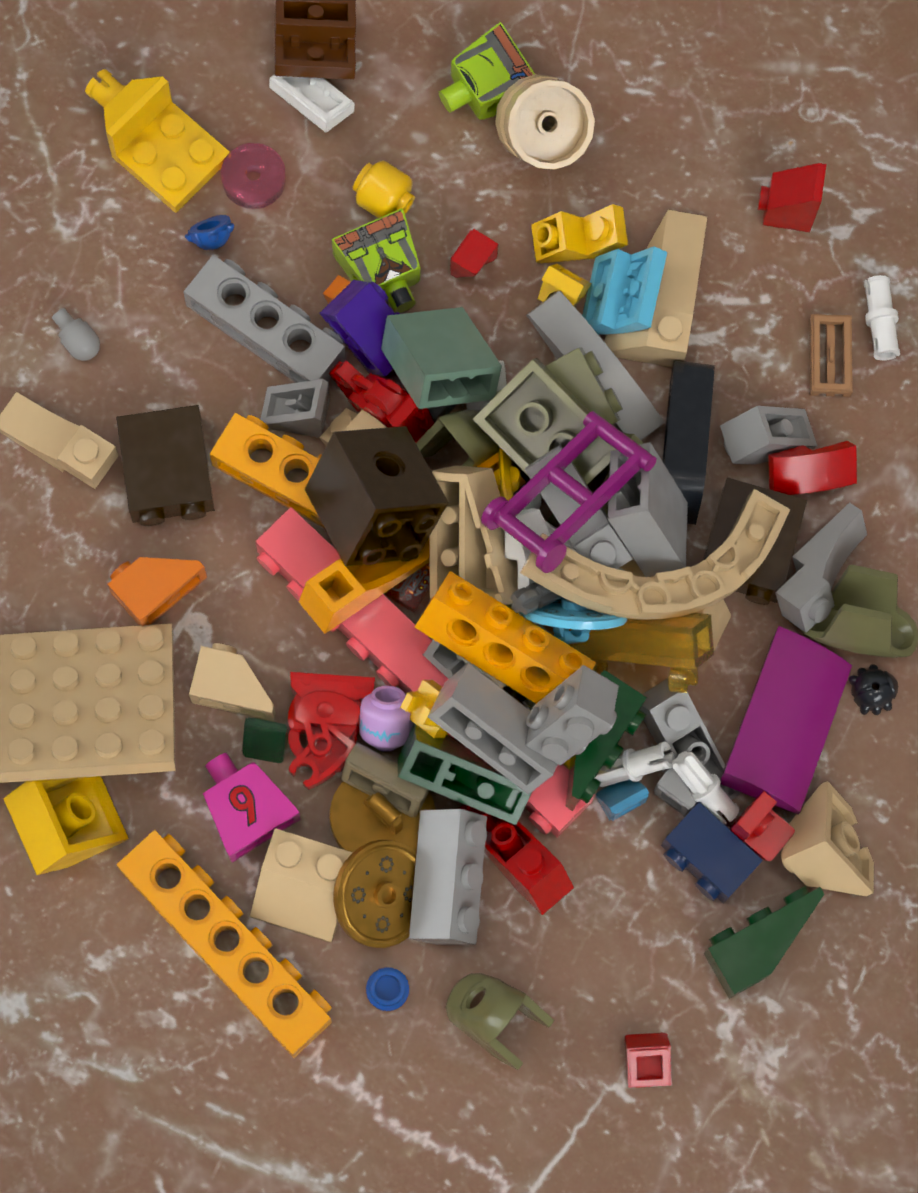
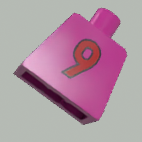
M223 753L205 765L216 785L205 791L203 796L232 863L271 839L275 828L284 831L301 820L297 808L255 762L248 764L238 771L228 754Z

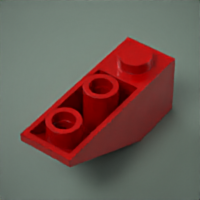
M465 804L459 808L487 816V838L484 853L515 889L541 915L545 914L574 888L562 863L519 821L514 825Z

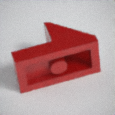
M763 791L750 803L729 830L760 858L770 862L794 835L795 830L772 810L777 801Z

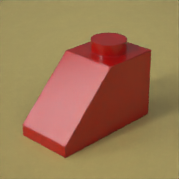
M816 163L773 172L768 187L761 186L757 210L764 211L762 225L810 233L822 202L827 164Z

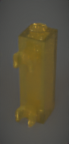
M691 613L667 619L640 620L627 618V622L622 626L591 630L589 632V639L586 642L568 644L595 661L596 664L593 671L601 674L603 670L608 672L607 660L668 666L671 668L668 677L670 692L687 693L688 685L696 686L698 684L697 668L714 655L711 614Z

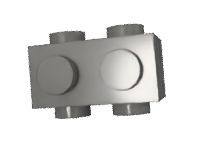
M585 665L581 666L533 706L526 721L529 729L525 746L560 766L575 754L580 755L591 741L600 734L605 735L613 727L617 717L614 709L619 686Z

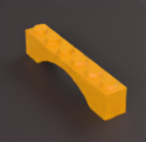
M499 452L477 467L493 468V472L499 469ZM522 477L520 480L519 488H521L526 483ZM430 537L418 558L410 561L399 560L380 562L374 565L345 566L340 558L306 581L298 602L323 633L326 634L430 562Z

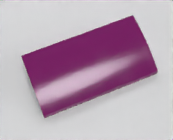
M778 626L725 765L720 784L754 798H757L765 791L777 801L775 806L799 815L852 665L820 644Z

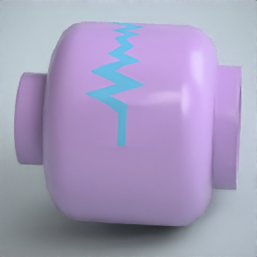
M380 686L361 701L359 733L366 743L380 751H392L403 746L414 725L410 720V712L400 708L406 696L401 689L394 686Z

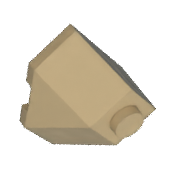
M828 781L820 784L803 805L799 815L796 814L789 824L794 828L795 833L781 850L782 862L789 872L795 873L806 886L821 887V889L861 896L871 895L874 893V861L868 847L860 849L858 836L852 827L858 823L852 807Z

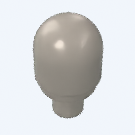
M65 308L60 309L52 316L54 322L62 330L58 335L61 343L75 359L87 361L97 355L100 349V340L86 321L83 322L81 318L74 320Z

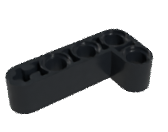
M674 360L669 385L662 461L688 502L687 524L696 525L706 478L715 365Z

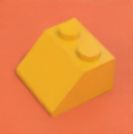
M101 776L26 781L3 798L36 875L68 868L129 839Z

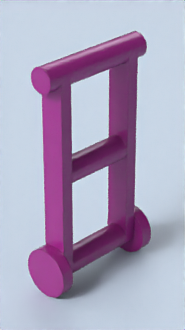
M594 411L589 412L584 418L583 425L586 427L509 501L503 496L492 500L483 511L481 523L489 530L501 527L537 556L536 567L544 573L552 572L561 564L567 552L565 543L641 468L648 472L657 461L655 456ZM599 436L626 456L628 460L593 493L566 473L564 469ZM552 483L581 506L544 540L517 519L516 516L546 486Z

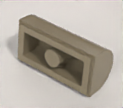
M358 742L348 755L340 778L342 779L341 781L370 796L373 793L380 792L396 809L412 818H416L430 792L429 789L399 778L398 763Z

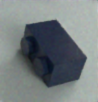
M700 802L671 831L661 844L666 850L663 854L673 867L681 872L686 868L698 879L695 885L707 898L712 901L718 898L722 903L729 899L763 861Z

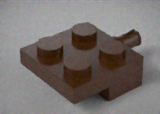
M275 0V76L355 80L356 0Z

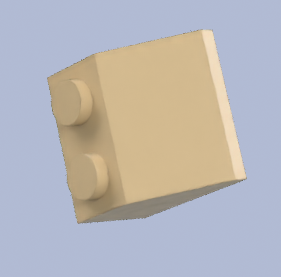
M275 828L261 868L250 918L332 943L338 925L333 902L334 886L342 865L353 852Z

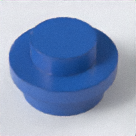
M390 967L381 968L369 977L366 985V994L368 1000L375 1008L382 1011H394L406 1002L409 995V983L405 975L399 970Z

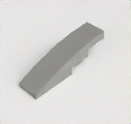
M557 291L526 315L557 359L579 347H582L585 353L593 351L603 370V373L598 375L605 390L612 387L623 408L617 412L621 420L614 423V427L622 433L634 434L642 440L665 423L618 358L561 291Z

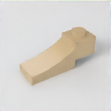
M18 392L15 393L0 414L1 434L61 472H64V470L94 489H96L118 458L116 446L83 425L78 426L46 410Z

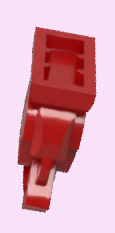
M347 360L343 363L339 361L328 373L358 413L361 410L366 411L387 428L406 426L415 443L434 425L429 409H418L411 396L390 379L386 380L371 373L364 377Z
M290 672L291 690L295 697L288 711V742L296 758L291 762L288 770L293 777L296 775L297 770L303 766L309 767L313 771L312 776L303 782V786L307 790L324 783L338 772H342L345 761L358 739L361 701L365 696L372 694V691L375 689V677ZM300 734H306L308 745L305 749L300 744Z

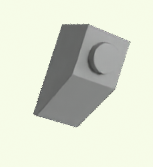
M756 406L720 425L724 437V447L733 464H760L769 461L768 455L802 445L811 450L817 447L805 409Z

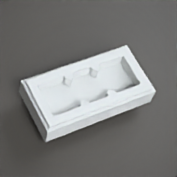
M275 74L270 77L269 88L325 133L354 112L355 103L324 78L275 76Z

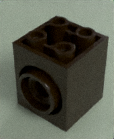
M406 426L333 432L305 487L313 507L345 566L374 565L380 562L417 559L449 503Z

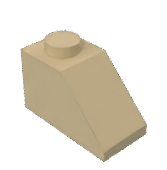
M214 643L212 648L201 646L189 692L191 702L197 705L274 722L276 714L274 704L243 655L237 654L236 648L225 644Z

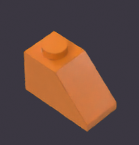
M139 557L132 564L130 561H127L115 569L110 576L112 580L107 585L112 596L135 622L143 627L155 622L205 580L207 574L205 567L198 560Z

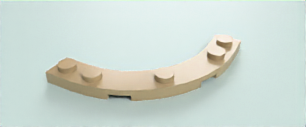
M754 489L748 495L727 539L718 549L695 566L656 573L653 577L633 576L632 572L610 568L594 562L568 547L561 564L550 573H544L536 567L537 556L530 552L520 574L577 605L599 613L640 620L680 617L701 611L720 602L743 585L768 556L790 509ZM544 533L540 535L544 540L549 537Z

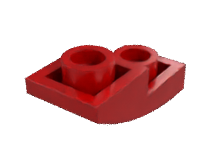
M843 441L815 450L802 445L768 455L769 489L794 495L826 491L857 484L856 445L849 441Z

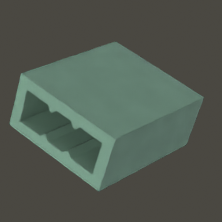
M463 307L387 315L381 350L418 409L492 400L496 396L502 365Z

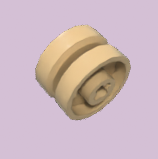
M535 74L519 79L505 91L497 105L495 124L499 139L509 153L537 168L555 170L571 165L585 153L593 138L595 119L591 103L580 89L553 76ZM548 116V121L542 123L543 119Z

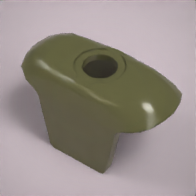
M469 409L439 417L436 423L416 443L423 457H431L450 440L455 438L469 455L468 460L462 465L468 467H477L499 452V446L473 420L481 410Z
M849 565L833 591H831L835 606L831 609L827 618L822 622L816 623L808 632L802 631L807 637L822 644L853 653L878 657L897 658L911 656L918 644L916 622L897 605L898 575L857 565Z
M470 973L462 978L453 987L445 1006L448 1019L457 1028L496 1059L517 1070L520 1069L523 1062L500 1043L496 1037L508 1025L518 1010L528 1018L548 1028L554 1022V1019L524 992L506 984L500 979L483 973ZM485 990L482 1001L476 1007L470 1009V1003L475 995Z

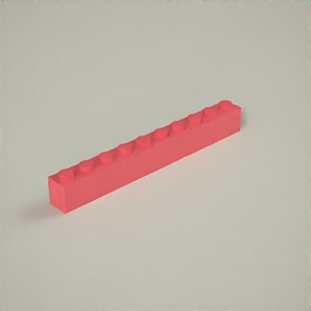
M292 507L255 541L257 552L260 554L256 558L258 562L273 576L279 572L289 582L286 588L298 601L306 581L340 559L337 550ZM384 594L330 630L334 632L338 629L349 639L346 645L354 655L362 661L368 657L379 668L376 674L387 686H398L406 694L407 692L418 691L422 680H434L442 687L449 680L423 656L432 640L426 634L414 628L415 624ZM563 764L561 766L557 765L553 776L532 792L525 806L531 813L528 817L530 822L544 835L551 832L557 838L592 803L595 796L594 794L588 804L580 800L573 811L567 808L566 797L569 770Z

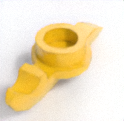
M499 447V469L494 471V476L499 493L509 501L514 496L513 492L520 487L521 474L518 468L511 466L510 457Z

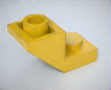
M614 204L585 217L560 211L531 224L536 262L541 264L594 259L599 255L628 245L623 207Z

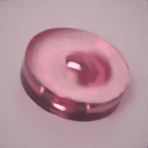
M247 143L236 147L226 156L222 164L221 179L223 189L229 199L241 207L259 209L269 206L281 196L285 188L286 173L282 158L275 150L260 143ZM250 172H258L261 175L257 180H249L246 177Z

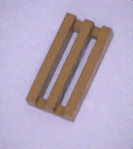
M811 314L809 318L810 396H818L821 393L826 394V396L842 394V397H851L853 393L852 315ZM820 324H825L826 383H820ZM835 325H842V384H835Z

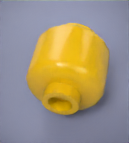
M379 161L374 165L371 163L366 164L353 185V191L356 192V203L377 218H381L401 208L406 214L415 200V196L411 194L412 178L386 161Z

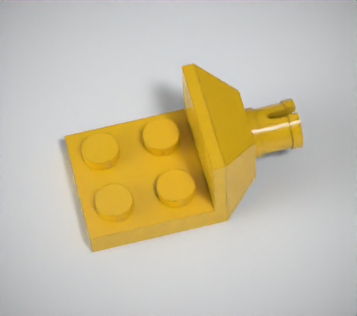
M107 69L99 71L97 76L102 80L101 83L93 77L89 81L85 93L104 108L105 128L112 158L171 210L177 213L231 159L230 151L172 102L169 82L163 76L131 80L125 86L116 80Z

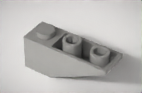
M666 679L643 693L647 699L640 710L647 714L644 722L657 744L665 741L671 746V749L664 751V754L673 752L676 759L683 751L687 753L692 752L710 774H715L721 779L725 763L686 689L672 680ZM720 784L731 800L740 795L739 791Z

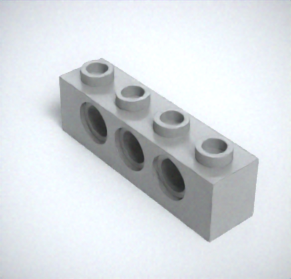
M212 255L183 291L186 306L295 383L324 379L329 382L332 377L328 373L339 361L342 363L345 361V346L342 345V339L331 329L324 327L321 330L309 322L311 319L308 314L298 306L292 304L288 307L277 299L278 295L265 283L258 282L256 285L246 278L244 270L232 260L226 259L223 262L215 255ZM232 294H239L245 298L241 304L231 306L224 302ZM264 317H272L278 321L274 327L264 329L257 325L258 321ZM296 340H305L311 344L303 352L293 351L289 347Z

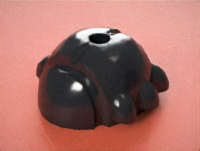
M872 664L868 670L859 668L857 670L858 676L851 675L848 678L852 686L851 694L854 696V701L860 707V712L863 715H866L869 711H872L874 715H879L882 709L886 711L892 709V699H895L898 693V682L892 674L887 671L883 672L881 669H878L877 665ZM872 684L878 685L879 689L874 690Z

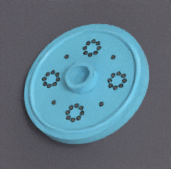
M565 598L538 608L526 615L520 612V615L529 621L553 627L554 636L566 644L586 642L589 639V632L591 630L615 628L627 622V618L599 613L577 605Z

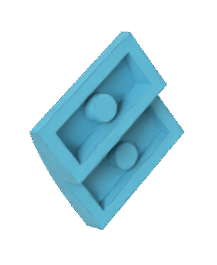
M655 246L634 254L616 249L595 257L590 279L592 284L587 292L582 316L597 334H621L651 328L667 256L666 251Z

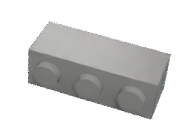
M467 663L444 683L428 718L524 792L530 794L553 776L558 765L525 746L529 729L526 721L530 710L472 665Z
M463 809L420 810L409 939L435 945H476L477 931L480 924L479 907L481 885L483 883L484 847L487 838V816Z

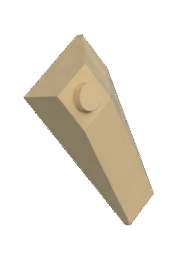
M667 210L646 248L655 246L667 252L651 328L629 333L606 334L604 342L617 358L672 367L674 360L685 361L693 319L707 216Z

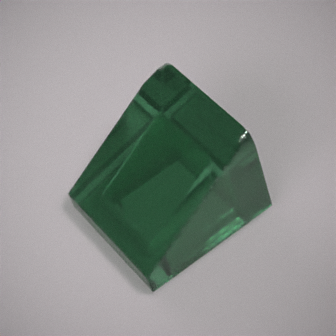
M251 717L246 718L242 744L243 756L272 763H282L288 743V726Z

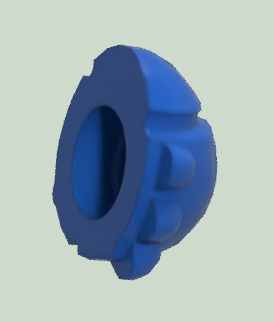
M228 215L210 217L193 225L188 230L185 238L203 250H215L227 243L234 229V223H231Z

